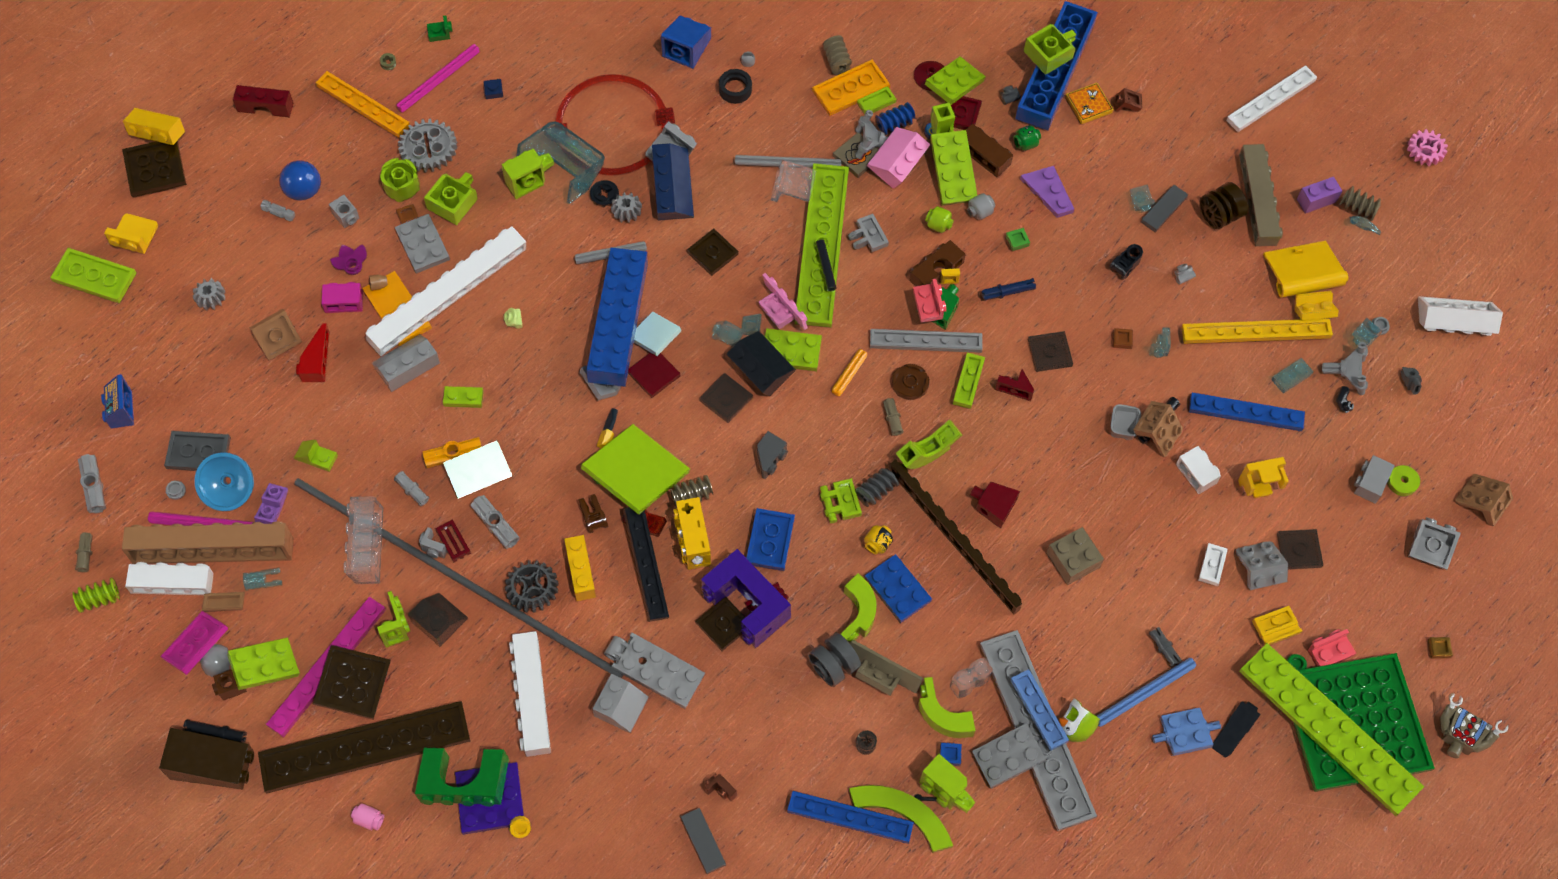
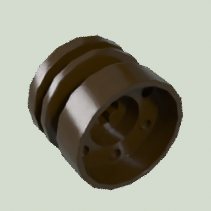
M1227 182L1216 190L1210 191L1203 195L1199 201L1205 220L1211 227L1218 230L1229 225L1232 221L1242 218L1248 212L1246 197L1242 190L1233 182Z

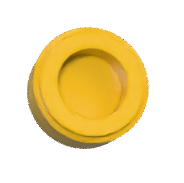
M517 816L511 820L510 833L514 837L524 838L530 833L531 824L528 818Z

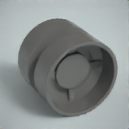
M837 632L824 641L826 648L818 645L808 653V658L817 674L831 687H835L845 679L844 672L850 675L861 667V661L853 647Z

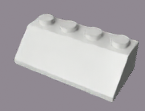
M1418 297L1419 323L1425 330L1436 331V329H1443V331L1454 333L1457 330L1466 334L1480 332L1482 335L1491 336L1492 333L1499 334L1503 312L1493 302Z

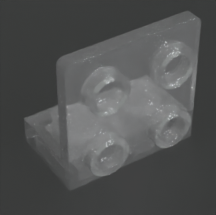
M782 160L777 169L770 200L777 202L780 196L787 195L809 202L816 170Z

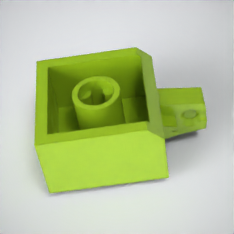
M1049 24L1026 38L1024 52L1046 75L1073 59L1076 48L1072 45V42L1076 39V33L1070 30L1062 34L1053 24Z
M533 148L529 151H524L513 159H508L502 164L505 184L515 199L544 186V171L554 165L553 158L549 153L538 156Z
M465 172L460 179H455L448 174H443L424 197L427 209L458 225L478 200L476 190L470 186L473 182V176Z
M938 754L923 770L919 781L921 788L926 793H932L937 797L936 801L942 807H948L951 810L956 806L966 813L969 812L974 806L975 801L966 791L967 777L943 756Z

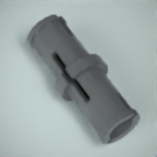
M1160 627L1149 633L1158 646L1159 653L1165 656L1171 667L1178 665L1182 661L1172 647L1173 643L1168 641Z

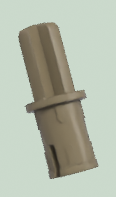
M888 398L883 402L887 414L886 420L889 421L892 435L898 436L904 432L900 422L901 415L897 411L894 399Z
M83 532L80 535L79 548L76 550L77 563L75 570L77 572L89 571V559L92 555L91 533Z

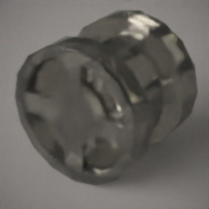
M868 730L860 732L856 740L858 752L864 755L873 753L877 744L876 735Z

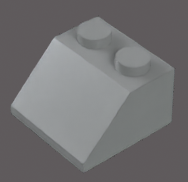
M611 674L593 707L594 717L631 733L649 697L630 682Z

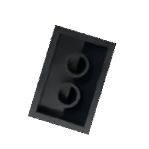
M760 331L739 340L727 353L730 359L759 390L768 396H771L796 371Z

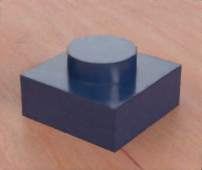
M501 79L484 81L486 99L503 97Z

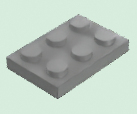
M429 214L395 227L416 274L450 260Z
M1027 723L972 751L991 789L1047 761Z

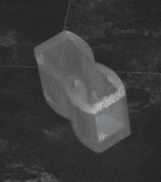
M985 658L977 659L969 668L958 671L952 677L950 688L957 698L965 697L972 692L974 687H980L988 682L993 668Z

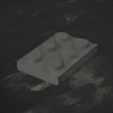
M171 431L164 466L166 469L197 471L201 462L207 457L221 452L228 453L231 437L229 434Z

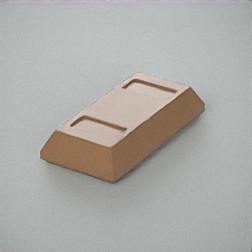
M245 592L204 594L202 611L243 610Z

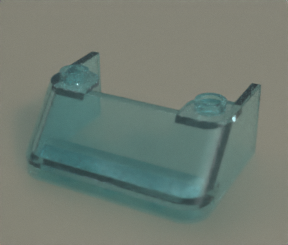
M549 122L520 142L517 147L516 157L524 151L534 148L538 156L549 153L556 164L576 177L569 184L568 204L589 190L604 165L605 157L603 153L559 122Z

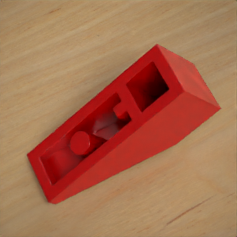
M322 323L300 356L299 364L296 365V374L300 376L302 382H325L330 335L326 323Z

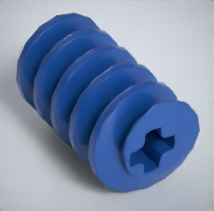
M906 102L904 105H899L898 108L894 107L892 110L880 113L879 116L876 115V123L880 131L887 135V129L892 133L893 127L900 128V124L905 128L906 121L909 125H912V119H915V111L911 104Z

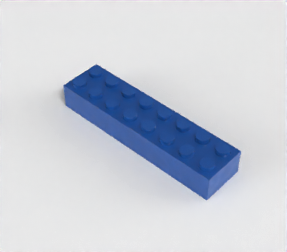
M1067 1L1064 2L1054 26L1062 34L1070 30L1076 33V39L1072 42V45L1076 48L1073 59L1046 75L1036 65L1018 105L1015 119L1047 131L1049 130L1095 25L1098 12Z
M610 248L587 365L588 383L626 387L648 267L647 251Z

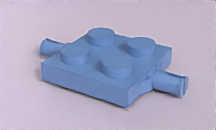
M1201 708L1167 714L1160 718L1163 733L1152 735V740L1154 744L1166 741L1170 746L1173 756L1213 747L1210 731L1221 729V724L1219 721L1207 723Z

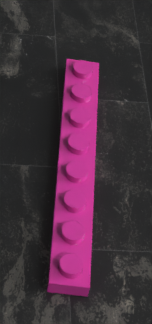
M368 597L330 646L335 645L354 650L386 611V608L371 597ZM330 646L266 723L270 729L283 738L315 699Z

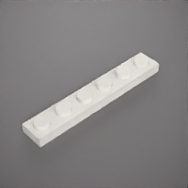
M1305 65L1229 115L1226 121L1239 132L1314 83L1317 76Z

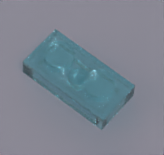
M1300 358L1274 375L1271 380L1284 394L1310 377L1314 371Z

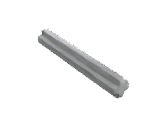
M644 241L612 247L638 251L647 250ZM610 248L576 254L575 262L576 264L607 259L609 258Z

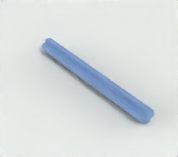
M1192 658L1186 659L1097 715L1100 718L1098 726L1102 727L1196 667L1195 661Z

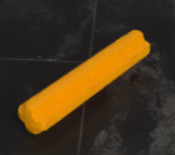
M862 349L857 351L832 388L834 395L841 396L866 359V351Z

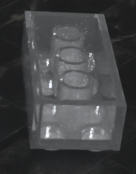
M374 496L350 497V503L347 504L349 522L346 523L348 542H345L347 561H344V573L356 584L380 583L383 506Z

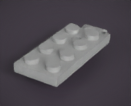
M634 633L630 634L628 643L624 639L614 636L604 652L606 657L616 661L612 665L614 670L686 709L705 675V672ZM645 658L646 663L640 664L639 659Z

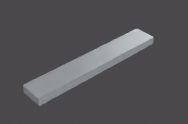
M871 329L870 348L982 353V333Z

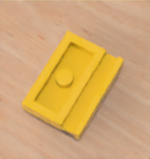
M1290 606L1254 618L1252 621L1264 645L1266 643L1272 645L1302 632Z

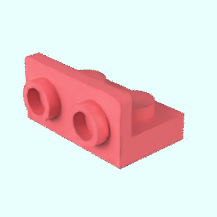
M932 279V284L913 287L920 322L943 319L944 312H946V303L941 299L942 288L940 284H937V280Z
M1340 629L1335 630L1325 639L1319 637L1312 641L1308 652L1317 667L1337 664L1356 655L1354 648L1347 638L1349 633L1347 629L1340 631Z

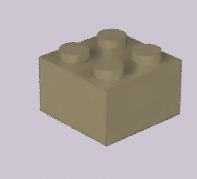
M1083 527L1050 544L1046 553L1067 585L1099 569L1104 560Z

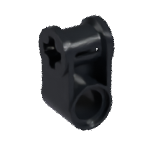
M1138 244L1128 246L1124 252L1113 260L1109 268L1118 272L1122 279H1126L1139 265L1143 255L1142 247Z

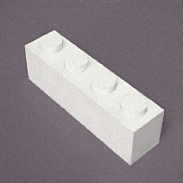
M137 562L136 564H129L125 587L131 594L204 595L211 593L214 573L206 564L188 566L184 563H177L176 565L156 563V565H148L144 562Z

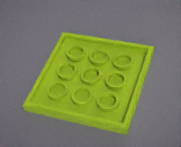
M634 424L581 465L582 470L637 514L642 513L690 472L688 466Z

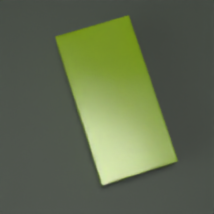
M887 86L858 99L857 104L864 114L867 110L874 113L896 103L897 99Z

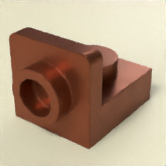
M1126 88L1122 89L1115 95L1113 100L1115 111L1119 112L1125 107L1139 112L1142 109V94Z
M718 774L716 777L712 776L705 783V793L707 795L718 788L717 792L723 799L728 798L732 802L737 797V791L721 774Z

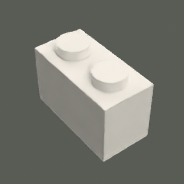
M1199 446L1181 455L1176 463V466L1198 494L1217 484L1221 477L1219 469L1210 462L1207 453L1201 450Z

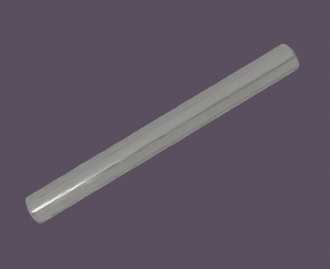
M735 156L736 165L813 168V163L841 166L840 159Z

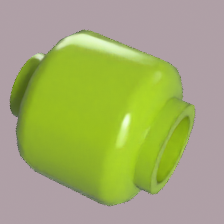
M936 206L934 209L931 208L925 222H927L928 228L943 233L946 229H951L954 220L951 219L952 214L950 211Z

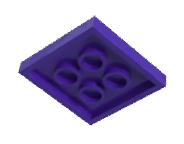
M517 762L508 764L501 805L494 804L488 807L482 804H473L472 806L459 804L463 835L510 827V822L514 817L524 816ZM480 768L455 772L457 787L471 783L477 777Z

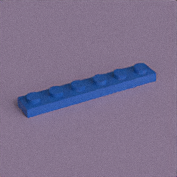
M1193 392L1190 395V413L1296 431L1304 429L1305 411Z
M792 791L787 813L909 844L914 824L912 821Z

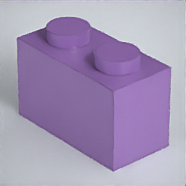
M1331 177L1303 187L1297 197V201L1306 214L1336 203L1342 193V189L1336 179Z

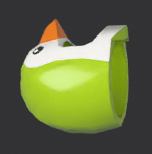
M1077 699L1071 701L1064 717H1059V723L1071 742L1086 741L1097 729L1100 718L1082 707V704Z

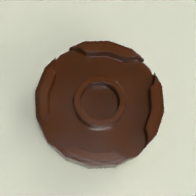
M905 364L894 372L892 387L899 397L915 400L926 394L930 379L922 367L916 364Z

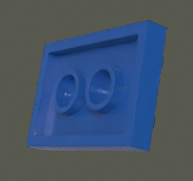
M760 508L756 509L746 557L753 566L780 571L785 570L795 519L794 514Z
M896 554L864 576V579L900 623L932 602L930 595Z

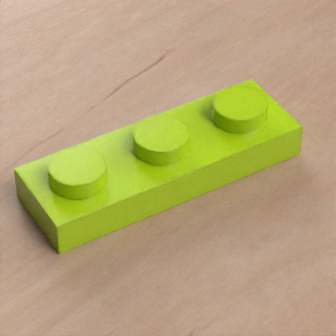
M967 352L953 400L954 405L971 409L985 357Z

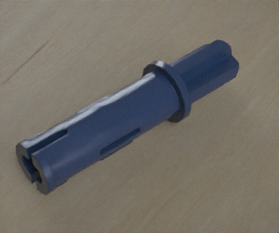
M1031 278L1006 285L998 284L997 287L982 290L981 294L984 300L998 297L1002 299L1007 295L1035 290L1036 283H1033L1035 280Z

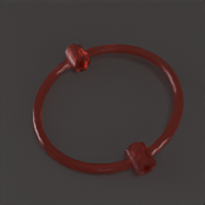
M618 74L600 75L581 82L565 96L558 108L555 125H549L551 140L558 141L567 157L587 171L602 175L627 174L644 167L651 160L644 157L640 161L625 167L604 168L589 164L580 159L566 143V139H569L567 123L562 122L568 104L579 92L591 85L617 81L642 89L655 101L659 108L655 110L657 126L662 125V130L668 121L671 124L675 123L674 111L672 107L666 108L660 96L650 86L638 79Z

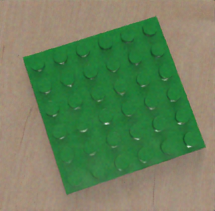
M1397 653L1298 670L1411 775L1435 769ZM1294 723L1314 792L1360 784Z

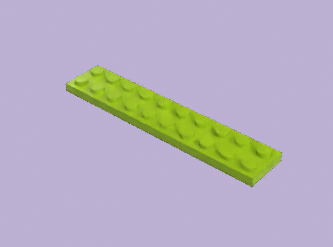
M813 163L796 305L799 312L802 311L808 319L806 321L807 325L832 328L836 290H827L816 241L820 239L825 240L836 283L849 167Z
M1268 643L1240 669L1239 672L1395 816L1425 787Z

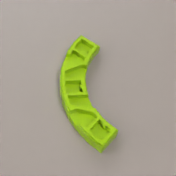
M868 785L849 788L854 807L886 808L914 822L926 837L933 853L953 847L951 838L940 819L930 808L915 797L903 791L884 786Z

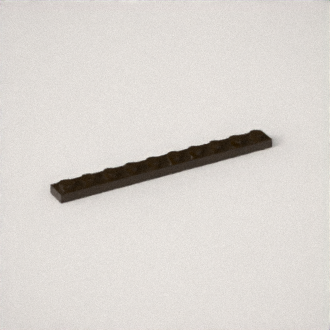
M896 459L891 462L889 470L895 475L905 491L1013 615L1020 611L1022 601L1019 595L1015 592L1013 593L1008 588V583L996 574L995 568L990 563H986L982 553L972 547L969 538L965 534L962 535L958 531L956 523L945 516L942 507L937 506L933 502L932 496L927 491L924 492L920 487L919 481L915 477L912 478L906 466L903 463L900 464Z

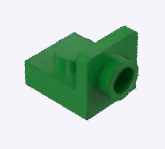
M446 15L443 16L444 22L427 24L430 42L450 39V32H453L452 23L447 20Z

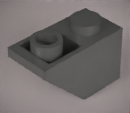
M767 431L757 445V456L762 478L764 479L769 474L772 475L775 472L779 460L783 461L788 453L787 442Z

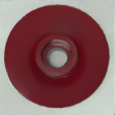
M936 61L920 63L914 71L916 84L922 89L932 91L925 85L926 79L945 66Z

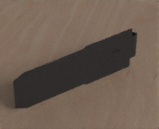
M1242 701L1229 718V722L1213 742L1212 749L1225 758L1230 756L1261 715L1257 712L1258 708L1249 701L1247 703Z

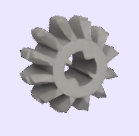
M624 192L623 196L617 194L616 199L612 201L611 212L614 214L615 219L620 218L621 223L624 220L630 223L631 219L636 221L637 216L641 215L642 203L639 201L638 196L633 197L632 192L629 195H626Z
M212 278L208 282L203 279V283H197V288L193 289L194 301L198 307H204L206 311L210 307L215 310L216 305L222 306L221 301L225 300L224 287H222L219 281L215 282Z

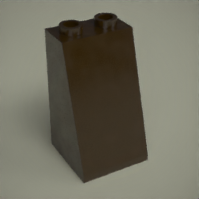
M170 728L159 769L170 780L243 790L244 784H247L249 780L248 768L249 764H252L254 760V751L246 743Z

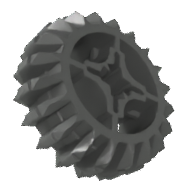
M529 559L527 565L520 562V568L514 566V573L509 572V579L505 580L507 585L505 586V592H507V599L511 600V605L517 604L518 610L524 607L526 613L529 611V608H532V611L535 613L537 607H540V610L543 611L544 604L550 606L549 600H555L554 594L558 593L556 586L559 585L558 580H556L557 575L552 573V568H546L545 562L539 566L538 560L531 564ZM541 577H544L548 582L546 589L540 584ZM517 583L524 588L522 596L516 592Z

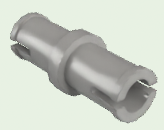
M404 471L399 472L395 476L394 480L405 490V494L411 496L419 506H423L429 501L428 499L430 498L419 488V484L413 482Z

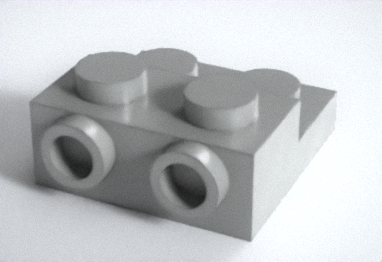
M1428 517L1425 520L1421 519L1416 528L1408 556L1447 570L1461 533L1457 532L1453 526L1447 524L1444 527L1437 525V521Z

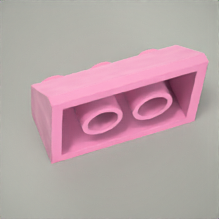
M896 127L866 166L894 189L903 182L930 144L918 133Z

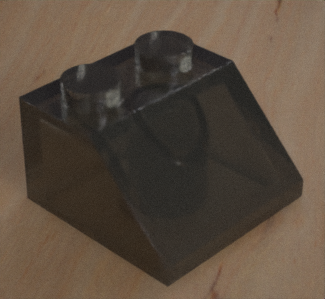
M440 593L421 600L408 613L411 622L439 647L468 619L464 613Z

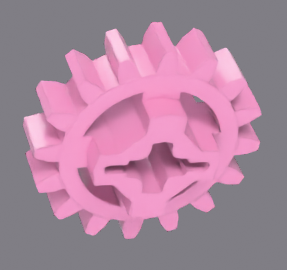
M1425 129L1423 133L1419 130L1417 134L1412 135L1407 144L1409 145L1407 151H1411L1409 156H1414L1415 162L1421 161L1420 165H1423L1424 162L1428 166L1431 163L1437 165L1439 161L1442 162L1447 154L1446 149L1448 145L1444 144L1445 139L1439 138L1440 133L1435 135L1434 130L1428 133V130Z

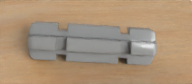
M263 200L260 205L263 211H270L271 214L281 218L285 217L288 221H293L295 218L294 211L286 210L285 207L275 203L271 204L268 200Z

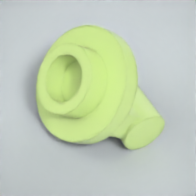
M509 308L505 312L504 321L507 326L523 327L520 309Z

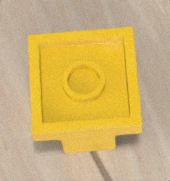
M1284 457L1246 464L1238 482L1240 487L1244 486L1247 496L1253 494L1254 498L1272 495L1273 491L1270 483L1278 482L1280 489L1286 487L1288 478L1284 470L1286 465Z

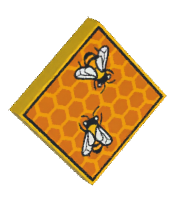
M1098 83L1067 93L1065 96L1081 124L1113 113V108Z

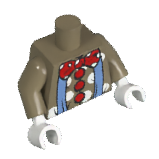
M1454 693L1449 695L1450 704L1446 705L1440 717L1441 731L1444 734L1443 741L1450 745L1447 754L1456 759L1459 758L1461 752L1469 755L1471 752L1478 753L1491 747L1500 737L1499 734L1505 733L1508 730V725L1504 730L1498 728V724L1502 720H1498L1495 724V729L1491 730L1493 728L1492 725L1459 706L1463 702L1462 696L1459 697L1457 702H1453Z

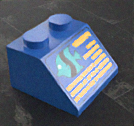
M119 374L104 386V394H101L102 404L105 405V411H102V418L111 429L134 425L132 390L122 374Z

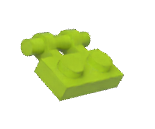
M852 478L834 482V490L828 491L826 485L820 487L821 501L825 504V515L829 518L830 523H836V515L840 513L843 520L862 516ZM836 498L838 506L833 507L831 499Z

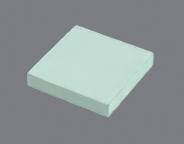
M652 312L636 328L634 343L658 356L681 332V328Z

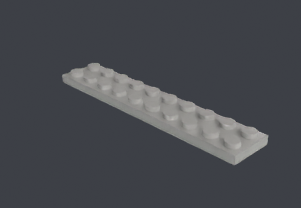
M1018 630L981 642L980 647L1014 728L1016 729L1027 723L1047 760L1032 768V772L1057 831L1095 819L1097 814L1067 744L1052 751L1049 750L1010 681L1012 677L1029 669L1047 700Z

